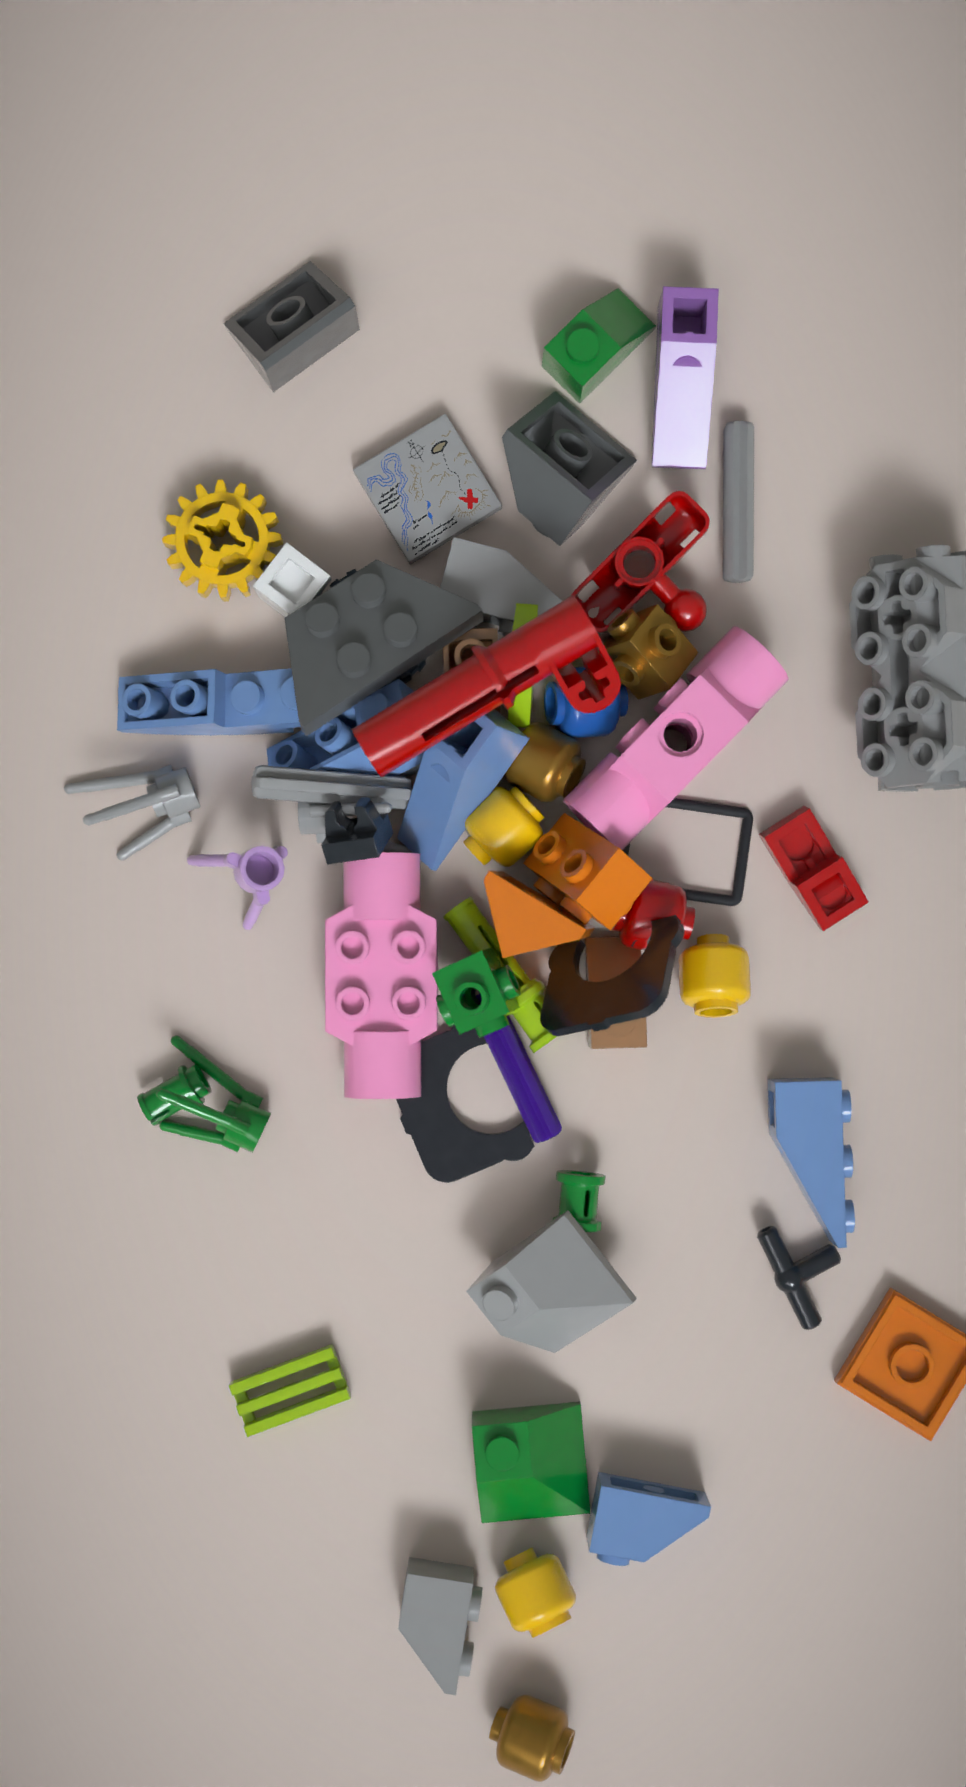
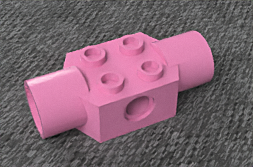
M733 626L686 674L690 685L681 678L659 700L654 710L660 716L651 725L642 718L619 741L615 748L622 755L617 757L613 753H609L563 799L566 806L586 827L623 850L789 680L787 673L776 658L759 641L743 629ZM673 729L682 733L687 742L686 751L678 752L669 748L664 740V731Z
M382 852L378 858L343 862L344 910L325 920V1032L344 1041V1097L404 1099L421 1097V1039L438 1030V1006L436 1002L438 986L432 975L433 972L438 970V920L421 912L420 854Z

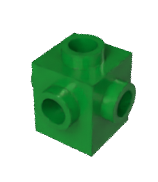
M493 947L481 950L432 973L441 993L436 998L438 1009L446 1024L450 1027L455 1025L459 1035L475 1028L479 1038L510 1025L505 1014L520 1008L515 998L521 995L518 981L508 965L501 967ZM476 989H477V990L480 992V994H481V997H482V1001H481V1002H480V1001L477 999V997H476V994H475Z

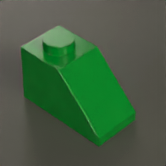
M617 288L583 308L543 348L542 367L580 404L655 330L656 325Z

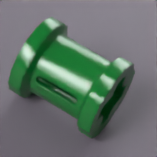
M558 1170L556 1180L561 1182L559 1214L553 1217V1220L569 1211L585 1232L601 1231L602 1222L597 1219L599 1186L605 1184L606 1175L586 1171Z

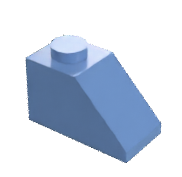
M598 1472L586 1535L589 1552L596 1553L598 1560L616 1566H627L630 1560L646 1562L708 1519L711 1510L710 1502L703 1491Z

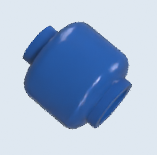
M574 667L578 673L585 670L584 667ZM549 681L544 693L546 719L550 725H555L557 730L572 738L608 736L616 729L619 718L625 717L627 714V689L625 685L621 684L619 694L608 707L596 713H583L575 710L555 681Z

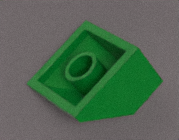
M580 1402L472 1411L474 1459L482 1523L591 1514Z

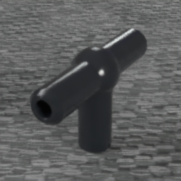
M768 1226L761 1229L757 1234V1238L775 1272L774 1280L776 1286L786 1294L802 1328L805 1330L816 1328L820 1325L822 1318L804 1282L840 1264L841 1257L834 1245L828 1244L793 1262L777 1228Z

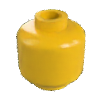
M516 786L510 791L504 787H495L492 793L466 819L465 828L470 836L463 843L483 865H487L493 859L503 867H510L536 844L539 838L543 836V830L539 822L545 817Z
M701 935L697 937L696 945L686 948L679 955L680 997L685 1005L694 1008V1013L697 1016L716 1018L735 1015L738 1013V1006L747 1002L751 996L748 953L743 947L730 943L729 936Z
M532 1547L503 1562L508 1573L502 1575L496 1581L495 1592L514 1630L518 1632L529 1630L531 1637L534 1638L571 1619L568 1610L575 1604L576 1594L556 1555L547 1553L537 1557Z

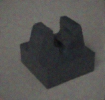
M361 797L354 806L357 818L350 819L343 813L340 801H334L325 813L326 838L321 844L327 865L380 857L393 835L388 813L379 814L370 798Z

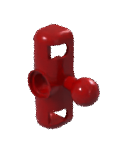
M676 491L667 496L571 594V596L574 595L588 617L590 609L599 607L597 616L595 618L589 617L598 634L608 632L607 629L613 620L608 625L604 621L618 607L622 611L615 618L624 611L632 609L650 590L665 604L664 612L675 620L680 631H693L701 626L705 620L707 606L702 595L693 589H680L666 575L689 552L695 543L707 533L710 524L708 514L684 491ZM670 502L676 511L660 525L655 517ZM694 530L699 532L685 548L680 545ZM633 551H646L655 560V568L647 577L634 578L625 571L624 561ZM593 580L599 588L583 602L578 597V594Z

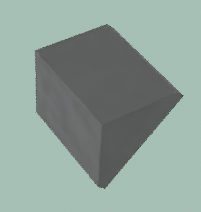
M311 261L224 323L231 336L273 392L360 330L356 307L351 298Z

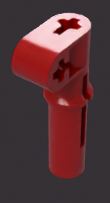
M574 595L568 597L488 647L474 646L471 648L473 656L353 728L354 736L380 777L385 776L500 705L504 704L506 709L514 706L515 698L518 694L550 675L566 699L577 711L596 713L614 702L621 686L619 673L596 629ZM579 657L583 660L585 668L581 673H578L571 663Z

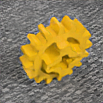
M218 479L215 492L210 494L207 493L201 484L195 485L198 499L191 502L187 498L180 496L177 501L184 512L181 516L167 515L165 519L176 532L175 534L162 537V543L166 548L177 550L176 553L166 559L167 563L172 569L185 567L179 580L185 587L192 585L198 580V594L203 598H207L212 589L217 588L222 601L229 602L231 589L237 587L245 597H249L251 592L248 583L253 579L257 581L263 573L262 569L264 566H269L276 556L270 549L283 545L281 534L269 532L271 528L279 523L275 512L261 514L267 505L265 498L261 494L255 496L250 501L248 500L246 484L240 482L235 488L234 493H229L224 480ZM220 507L219 512L204 519L200 518L205 512ZM246 514L257 525L259 542L244 534ZM228 530L238 545L223 544L218 552L209 537L223 538ZM188 540L201 546L203 553L200 558V568L193 563L190 557ZM242 562L248 564L240 571L226 575L227 569Z

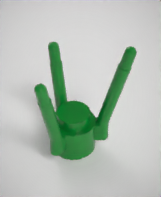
M173 1036L171 1044L241 1102L238 1104L229 1099L222 1113L182 1095H177L165 1089H159L156 1093L158 1099L216 1123L215 1130L220 1132L167 1120L161 1121L159 1128L162 1131L175 1133L180 1136L219 1144L237 1153L240 1147L253 1153L271 1115V1112L259 1107L263 1097L246 1090L181 1037Z

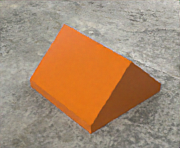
M489 870L483 880L502 958L590 937L595 929L589 923L586 925L582 924L560 905L557 906L547 897L504 871Z

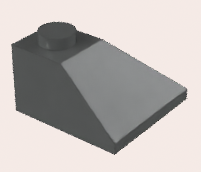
M556 391L510 426L502 436L518 512L532 522L534 528L539 533L549 537L559 546L583 526L637 461L636 458Z

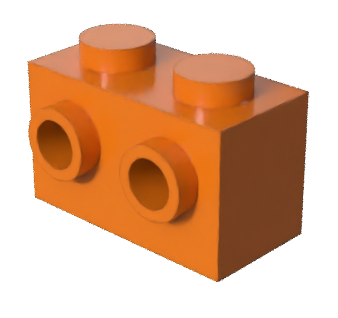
M563 813L549 832L539 838L533 852L523 863L539 877L533 886L557 906L560 905L582 924L586 925L593 918L608 930H611L619 919L628 913L633 902L653 879L619 847L566 813Z

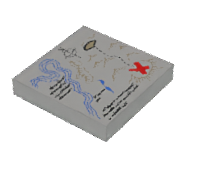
M446 413L353 469L356 478L410 565L449 542L453 537L459 536L502 509L500 501Z

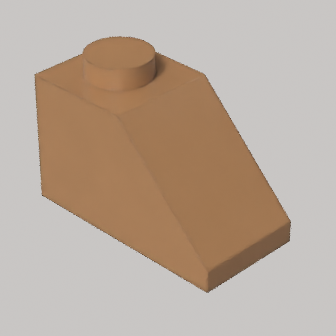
M620 937L585 938L586 981L601 982L620 975L640 958L641 950L625 946L621 942ZM646 1017L613 1024L609 1029L596 1032L592 1029L588 1030V1046L591 1049L646 1048Z

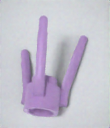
M258 846L249 849L242 855L234 852L229 854L190 855L187 858V862L191 866L230 867L234 869L233 872L238 885L246 892L253 893V901L243 921V928L250 930L256 923L263 906L270 900L269 890L277 886L283 878L285 869L283 859L287 856L288 850L284 846H275L273 848Z

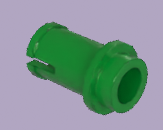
M195 1064L189 1068L182 1065L178 1067L177 1075L145 1093L142 1092L137 1096V1099L147 1120L151 1121L153 1126H156L162 1120L182 1110L158 1099L156 1093L159 1089L168 1090L201 1104L205 1103L204 1097L210 1094L212 1090L206 1076L198 1065Z

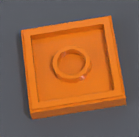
M890 1287L834 1381L931 1442L966 1384V1333Z

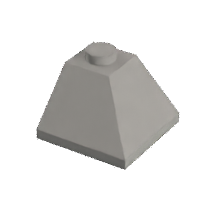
M566 1211L491 1262L466 1291L501 1336L553 1353L561 1350L630 1306L637 1299L569 1211Z

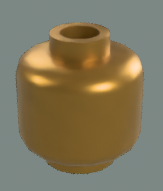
M534 722L522 731L530 739L506 771L507 782L543 802H552L560 796L565 798L579 784L585 770L586 761L581 758L580 744L576 739L546 723Z
M522 1695L514 1700L510 1709L503 1706L499 1707L491 1726L489 1739L497 1742L496 1757L499 1765L532 1780L542 1782L548 1779L552 1772L559 1775L562 1773L572 1748L575 1730L568 1727V1715L563 1709L532 1696Z

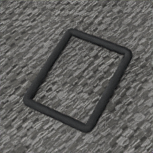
M674 798L666 807L743 818L732 896L683 889L687 900L725 906L738 905L743 898L753 826L752 812L744 807ZM630 843L622 850L627 855H629Z

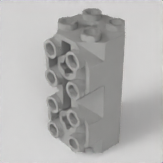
M930 545L917 548L916 557L903 559L902 555L894 554L871 557L869 559L870 571L866 576L859 578L854 585L852 600L849 603L852 648L855 650L858 660L864 665L872 667L873 687L864 690L858 699V710L855 713L857 754L861 760L862 768L870 776L878 777V791L913 792L918 791V789L933 788V790L966 788V551L951 553L949 545Z

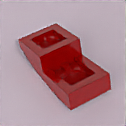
M802 806L758 834L789 885L820 930H827L869 903L844 858L836 854L810 808Z

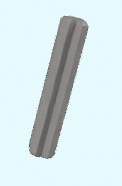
M732 421L726 424L723 438V579L732 583H744L750 581L753 577L754 425L748 421Z
M267 765L255 767L251 780L253 796L258 799L324 804L340 801L341 804L357 803L361 797H368L373 803L388 802L392 805V809L402 810L407 808L412 792L411 780L407 777L388 775L380 777L376 774Z

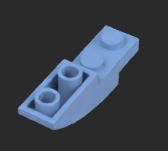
M291 668L225 674L217 669L119 677L117 731L122 733L256 735L294 733V728L300 727ZM334 719L325 725H334Z

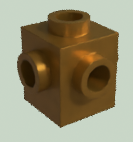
M658 604L638 612L628 609L621 613L609 625L607 631L610 633V636L603 644L619 673L621 683L638 700L670 690L699 653L680 631L675 620L665 613Z

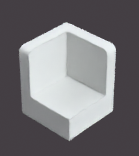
M286 542L253 587L261 600L284 617H287L320 596L332 579L328 573Z

